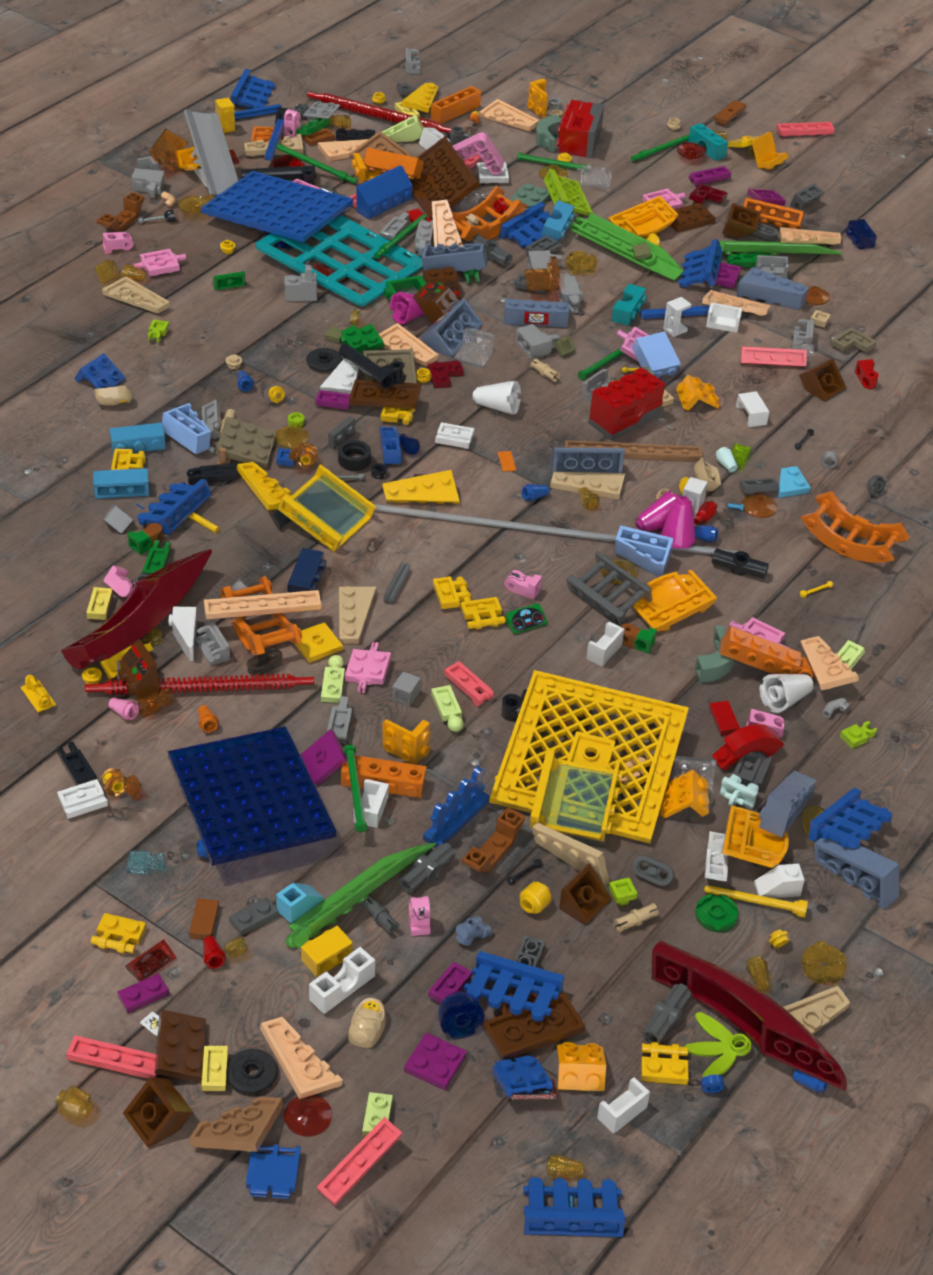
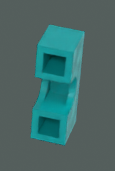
M702 123L690 127L688 139L690 144L696 148L706 145V155L714 161L726 157L728 141Z
M628 283L623 291L622 301L617 300L613 307L611 321L627 326L632 321H635L637 313L641 311L642 305L647 301V295H645L646 288Z

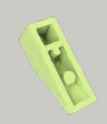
M416 114L382 131V133L394 142H411L421 138L424 127Z

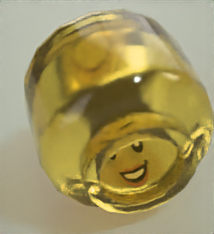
M70 1086L66 1091L62 1089L55 1103L59 1104L58 1114L73 1122H78L81 1119L85 1120L93 1106L91 1095L76 1086Z

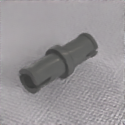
M372 896L368 897L371 903L365 899L363 907L373 916V920L378 924L380 923L389 934H394L391 928L397 931L400 924L389 915L388 909L382 907Z

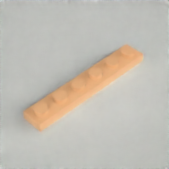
M319 590L204 600L206 619L321 610Z

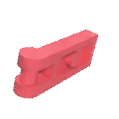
M460 661L444 669V675L470 697L475 706H480L485 700L494 698L492 689Z

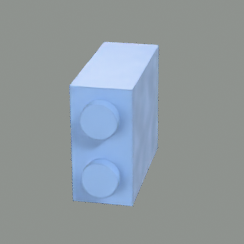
M665 331L636 338L632 345L640 366H649L657 378L675 374L681 365Z

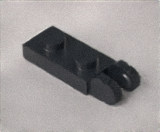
M338 128L335 132L337 141L370 139L376 134L375 130L371 129L346 130L345 128Z
M235 463L191 468L186 473L190 485H195L200 479H205L207 482L238 479Z
M73 741L68 743L70 753L66 754L61 746L56 747L63 766L76 786L97 779L88 761Z

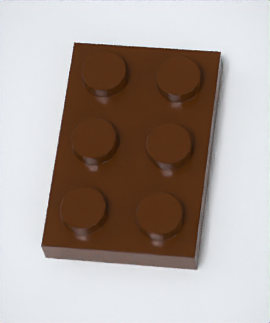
M695 203L674 209L678 213V217L670 226L678 233L715 223L716 217L701 203Z
M161 1010L158 1022L155 1074L200 1083L203 1073L205 1018Z

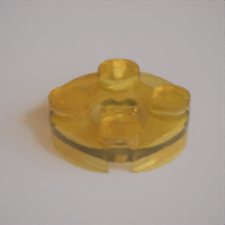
M574 251L569 254V257H566V267L571 270L572 274L578 275L580 273L595 272L597 258L593 254L587 255L586 251Z
M817 941L804 951L801 965L804 968L805 976L811 981L818 984L832 981L833 984L838 982L844 975L846 956L835 947L827 945L823 941ZM820 961L826 962L828 965L821 966Z

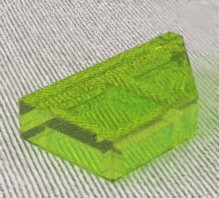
M735 443L731 452L739 466L738 468L743 470L750 455L751 447Z

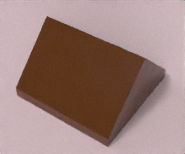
M587 864L561 890L559 909L583 925H586L612 899L591 864Z

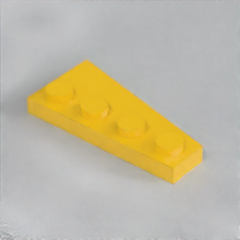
M424 83L402 100L401 106L429 113L439 86H436L434 83Z
M256 463L237 464L238 473L268 511L278 509L281 498L284 495L292 496L289 489L279 486V482L275 478H269L268 473Z
M452 470L382 484L385 500L390 503H460Z

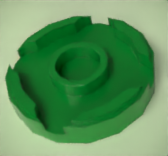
M708 894L697 902L695 910L696 920L708 931L726 932L737 923L738 907L732 899L724 895L714 896V894Z

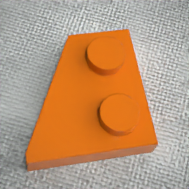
M254 126L251 142L260 140L268 142L274 127Z

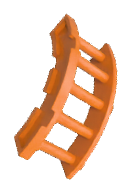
M495 186L479 205L465 212H452L457 229L462 232L460 235L462 239L471 242L473 237L479 234L483 238L491 240L499 236L502 224L524 212L527 205L518 199L512 202L503 196L504 190ZM500 197H503L504 202L509 206L503 215L492 209L494 202L499 200ZM470 213L480 220L478 224L481 226L469 224L466 222L468 220L466 216H469ZM488 213L495 217L496 220L488 223L482 217Z
M833 491L817 495L815 499L820 505L817 511L800 517L810 532L823 544L841 555L858 561L872 563L893 561L894 557L890 552L893 544L909 539V535L901 522L875 525L858 515L853 516L846 511L847 508L838 500ZM824 512L833 520L830 527L820 518ZM839 525L850 532L846 539L835 533ZM856 536L869 540L866 545L853 542ZM876 542L885 543L884 545H875Z
M263 576L258 579V585L237 591L231 590V587L227 586L220 589L219 592L221 598L243 597L258 592H263V595L272 594V585L270 580ZM282 613L271 614L273 619L253 625L245 623L244 618L248 616L233 617L234 621H231L239 640L247 650L251 649L252 655L263 654L266 647L288 640L294 644L301 643L302 632L300 628H297L296 624L290 623L286 615ZM273 626H278L280 629L263 635L253 633Z

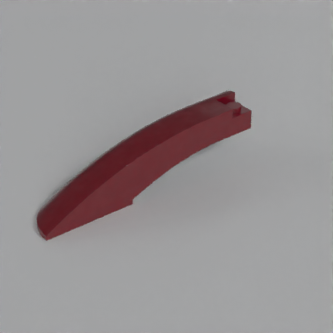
M207 549L177 560L135 582L136 588L128 599L104 624L89 635L61 650L66 661L76 669H83L96 661L111 658L134 644L136 640L144 637L187 594L206 565L212 550Z
M659 941L652 949V980L670 988H673L675 984H684L692 992V998L712 1008L749 1036L760 1047V1053L846 1091L847 1079L838 1062L800 1021L768 995L722 967L664 941Z

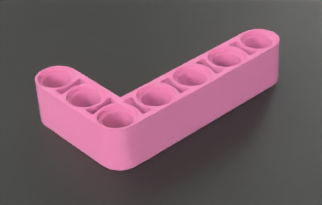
M478 133L453 145L463 161L479 154L492 174L498 175L502 172L504 160L486 133Z

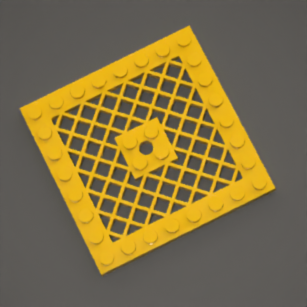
M534 670L490 795L489 803L531 813L536 796L535 790H537L539 783L535 776L541 774L543 767L541 760L545 758L548 748L546 744L554 741L557 746L551 749H555V753L561 751L564 755L558 758L560 760L614 769L616 761H620V767L623 770L622 778L628 777L631 782L625 785L622 782H617L616 784L619 787V794L622 793L626 799L619 802L617 799H613V804H616L615 810H618L619 813L615 812L614 817H609V821L612 822L610 834L651 844L689 707ZM555 699L560 702V704L552 706L550 701ZM545 704L548 709L542 711ZM577 704L579 709L572 711L569 706ZM596 708L599 713L591 716L589 711ZM564 709L567 714L560 717L557 712ZM615 713L618 718L611 721L608 716ZM552 714L555 719L547 722L544 717ZM584 714L586 719L579 722L577 716ZM603 718L606 724L598 726L596 721ZM635 718L638 723L630 725L628 720ZM571 719L574 724L567 727L564 722ZM539 720H540V722H541L543 725H540V726L537 727L538 722H539ZM622 723L625 729L618 731L615 726ZM655 723L657 728L650 730L647 725ZM591 724L594 729L586 732L584 726ZM559 725L562 730L554 732L552 727ZM642 728L645 733L638 736L635 731ZM610 729L613 734L606 737L603 732ZM547 730L549 735L542 738L539 733ZM576 731L575 737L571 732ZM630 734L633 739L626 742L623 736ZM660 734L659 740L656 739L655 735ZM566 735L569 740L561 743L559 738ZM533 737H535L537 741L532 743ZM618 739L620 745L615 747L616 741L614 740ZM650 739L653 744L645 746L642 741ZM637 744L640 750L633 752L630 747ZM541 746L544 751L536 754L533 749ZM571 746L570 752L568 753L566 748ZM625 750L628 755L621 758L618 752ZM655 750L654 757L650 753ZM529 752L532 757L526 759ZM594 752L596 756L588 757L586 753ZM645 755L648 760L641 763L637 757ZM613 756L615 758V761L610 763L611 757ZM632 760L635 766L628 769L625 763ZM536 762L539 768L531 771L528 765ZM651 766L648 774L645 768ZM522 769H524L526 772L523 775H521ZM570 770L568 775L575 772L578 778L571 781L567 777L564 791L570 789L573 794L565 797L563 794L558 820L601 831L606 810L602 802L608 800L610 789L607 785L611 784L612 778L609 777L603 780L602 777L605 778L606 776L590 773L583 775L582 772ZM640 771L643 776L635 779L633 773ZM595 777L598 783L591 786L587 780ZM531 779L533 784L525 787L522 782ZM646 782L645 787H644V790H643L642 787L640 786V784ZM583 783L585 789L578 792L575 786ZM635 787L638 793L631 796L627 790ZM602 788L605 794L598 797L595 791ZM590 794L593 799L585 802L582 797ZM641 799L638 807L635 801ZM630 804L633 810L626 813L622 807Z

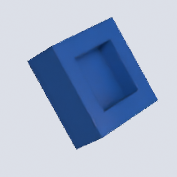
M279 448L276 465L294 466L297 451Z

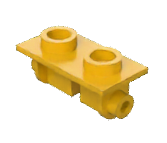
M27 675L25 677V685L20 688L37 713L56 706V703L41 682L34 675Z

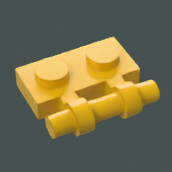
M383 407L381 421L398 423L399 419H403V424L408 425L412 421V413L415 412V409Z
M115 449L111 470L143 469V465L146 462L145 452L139 451L138 454H133L132 449Z
M451 576L433 579V587L441 609L460 607V601L472 600V595L467 590L468 584L463 577H457L456 581H452Z
M497 597L465 601L460 604L464 619H473V621L467 622L468 629L475 628V630H478L485 626L498 627L499 624H505L504 616L497 617V615H502V608Z
M104 913L96 929L98 936H92L91 944L98 945V948L105 950L107 948L114 949L122 954L126 952L134 954L136 945L140 944L146 931V922Z
M651 1042V1044L642 1043L641 1053H650V1057L642 1056L641 1081L688 1084V1060L679 1059V1056H688V1047H680L679 1044H672L671 1046L659 1045L658 1042ZM658 1054L671 1055V1059L658 1058Z

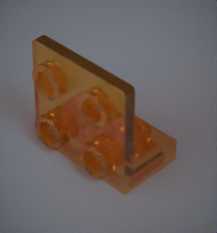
M164 129L149 153L156 162L178 173L180 167L177 164L175 151L184 149L188 141L170 130Z
M550 256V263H547V269L524 270L527 290L553 291L559 289L560 272L556 256Z

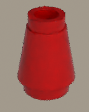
M208 936L204 938V963L212 969L221 967L226 958L224 951L215 937Z

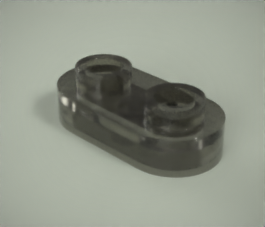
M270 648L265 650V653L250 658L247 661L248 673L260 676L280 666L283 661L282 652L278 649Z

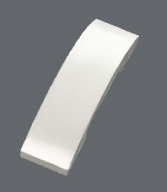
M709 832L704 878L727 881L728 855L721 853L725 834Z

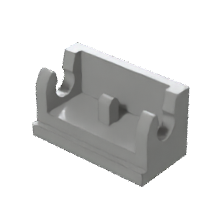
M406 48V74H420V57L413 56L414 53H419L417 49Z
M757 255L755 268L787 278L788 257Z
M799 319L797 323L804 324L805 326H796L794 328L792 349L810 351L814 319Z
M603 369L583 382L581 397L591 402L592 391L603 386L607 387L610 382L615 381L614 375L609 380L607 377L608 370Z
M215 622L197 630L198 634L206 632L204 635L196 637L195 642L210 666L230 660V646Z

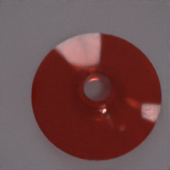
M683 143L677 147V153L689 160L701 158L706 152L703 146L696 143Z
M317 1095L299 1099L297 1096L287 1104L284 1111V1120L289 1130L304 1137H311L322 1133L327 1129L332 1119L330 1105L325 1099Z

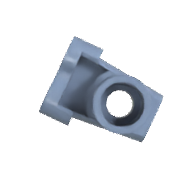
M480 916L470 917L466 922L457 925L456 939L461 944L469 946L476 937L485 938L491 936L492 928L490 925L483 924Z

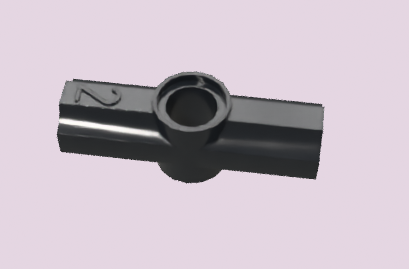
M716 548L712 558L713 564L730 568L733 574L739 576L747 573L765 579L769 568V563L752 559L748 553L743 551L731 553Z

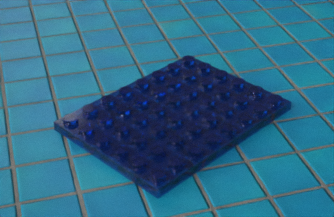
M286 726L168 751V759L212 866L336 837V829Z

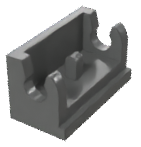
M812 184L795 193L790 206L794 208L799 204L798 210H802L804 205L815 199V202L819 201L824 191L815 184Z

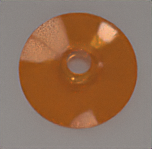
M807 286L809 287L807 304L823 305L829 301L830 295L825 289L818 286Z
M752 494L746 496L742 501L744 511L756 518H768L777 511L776 502L767 495Z

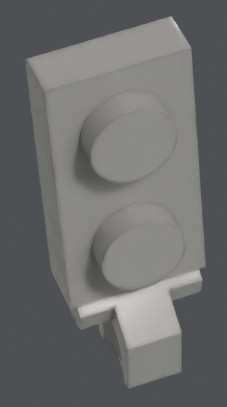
M403 212L399 218L394 217L381 230L380 236L392 240L408 226L409 213Z
M217 400L202 407V420L211 431L210 436L213 440L219 437L218 429L221 427L220 403Z
M341 696L339 706H332L327 731L333 730L339 742L346 744L352 708L348 707L349 697Z

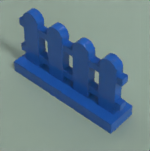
M245 68L231 94L230 100L234 105V109L237 104L241 107L246 106L252 109L264 107V104L268 102V97L271 96V90L275 88V84L270 82V80L266 81L256 76H250L251 70Z
M539 202L502 224L499 237L503 240L507 237L514 239L520 244L521 248H526L533 241L535 242L542 238L541 234L544 223L541 220L547 221L548 217L551 218L549 212H544L545 204Z
M718 239L712 240L711 246L706 247V249L694 250L684 256L686 262L682 264L684 272L681 274L682 279L678 281L680 287L687 288L689 285L702 284L705 281L708 282L709 287L716 285L723 253Z
M200 479L195 485H187L185 482L170 485V493L159 495L160 502L152 503L148 506L149 513H141L137 516L140 525L158 523L162 526L164 534L170 535L212 495L207 480Z
M479 766L476 767L470 780L463 779L457 792L453 790L449 792L444 805L441 803L436 804L433 809V815L430 817L432 826L423 834L425 842L436 843L435 848L441 843L449 842L489 803L490 795L483 792L485 789L483 783L486 770Z
M853 788L811 821L809 839L816 842L822 837L825 840L831 839L838 842L844 848L857 849L860 847V839H870L871 830L879 831L881 830L882 822H890L892 820V813L888 811V808L875 806L866 799L864 801L861 800V790Z
M479 951L476 957V967L472 970L474 978L471 984H465L464 991L467 992V999L471 1002H477L483 996L488 998V1005L491 1008H499L503 1002L510 1004L509 1010L514 1015H519L526 1009L531 1011V1018L533 1020L542 1021L546 1015L550 1016L552 1013V1008H549L552 1000H557L559 994L563 992L564 975ZM489 980L495 981L492 991L485 989ZM510 986L517 988L513 997L506 995ZM531 992L539 994L535 1003L528 1002Z
M533 1177L529 1180L528 1186L523 1188V1195H528L529 1206H524V1234L623 1237L625 1213H623V1209L618 1208L617 1198H621V1189H616V1183L610 1179L604 1180L601 1188H592V1183L588 1179H580L577 1182V1187H568L565 1179L556 1178L553 1181V1187L543 1186V1181L540 1178ZM544 1195L553 1196V1206H544ZM568 1196H577L578 1207H569ZM593 1197L602 1198V1208H593Z

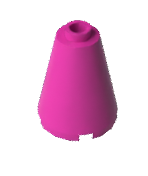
M397 292L392 295L390 310H393L394 315L392 317L396 323L406 324L425 315L413 299L415 294Z
M672 490L665 492L636 518L635 525L637 529L646 532L663 529L674 499L678 498V495L676 493L671 494Z
M679 496L674 499L660 534L674 538L673 548H691V544L695 545L696 542L692 501L686 496Z

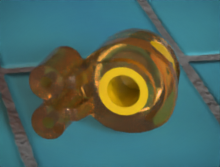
M300 443L297 447L291 449L288 457L290 460L297 459V462L303 468L311 469L317 463L318 450L312 444Z
M110 768L102 774L101 782L107 795L118 796L126 792L134 799L140 797L138 790L142 785L135 775H130L127 778L117 768Z

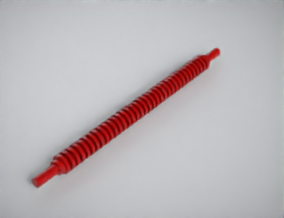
M307 93V97L317 99L322 103L339 104L340 109L394 123H400L413 116L332 94ZM418 117L424 128H435L440 133L448 134L452 130V128L442 126L440 122Z
M262 674L261 678H259V675H256V679H254V675H251V679H248V675H245V679H243V675H240V679H238V675H235V679H233V676H230L229 680L228 676H225V680L222 679V676H219V680H217V676H214V680H212V676H209V680H207V676H204V680H202V677H198V681L196 677H193V681H191V677H188V681H186V677H183V681H181V677H178L177 681L174 677L172 681H170V678H167V682H165V678H162V682L158 678L159 693L157 694H160V690H162V693H165L166 689L167 693H171V689L173 693H176V689H178V693H181V689H183V693H186V689H188L189 693L192 692V689L194 692H197V688H199V692H202V688H204V692H207V688H209V692H212V688H214L215 692H218V688H220V691H223V687H225V691H228V687H230V691H233V687H235V691H238V687H241V691H244V687H246L247 691L249 687H251V690H254V686H256V690H259V686H261V690H264V686H267V690H270L269 686H272V690H275V686H277V689H280V685H282V689H285V685H287V689H290V687H295V685L314 684V677H294V675L287 674V678H285V674H282V678H280V675L277 674V678H274V674H271V678H269V674H266V678H264V674ZM115 679L114 683L113 680H109L105 684H85V692H105L113 695V691H115V695H118V691H120V695H123L125 691V695H129L126 683H123L121 680L118 683V679Z

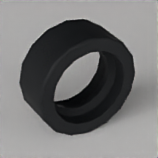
M345 441L338 448V463L341 467L350 471L363 470L371 463V448L363 441ZM351 453H358L363 456L355 458L346 455Z

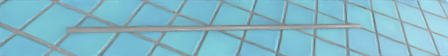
M374 504L376 506L375 511L608 542H615L617 536ZM694 545L687 549L672 548V550L708 555H714L716 549ZM725 550V551H728V552H731V553L738 552V551H733V550Z

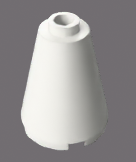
M508 381L477 387L473 391V400H475L476 404L508 414H516L521 399H518V393L521 394L520 384L518 381Z
M770 674L762 679L764 681L759 688L763 704L769 706L772 709L770 710L771 712L780 713L812 692L813 681L806 674Z

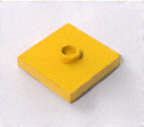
M742 136L741 139L728 141V147L743 148L752 146V141L759 136Z
M325 622L302 630L301 643L295 644L308 663L343 650V645Z

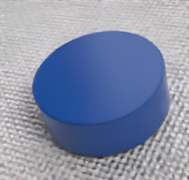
M708 1075L700 1080L701 1089L706 1093H717L725 1087L724 1078L721 1075Z

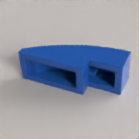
M379 427L383 463L401 464V448L397 427Z

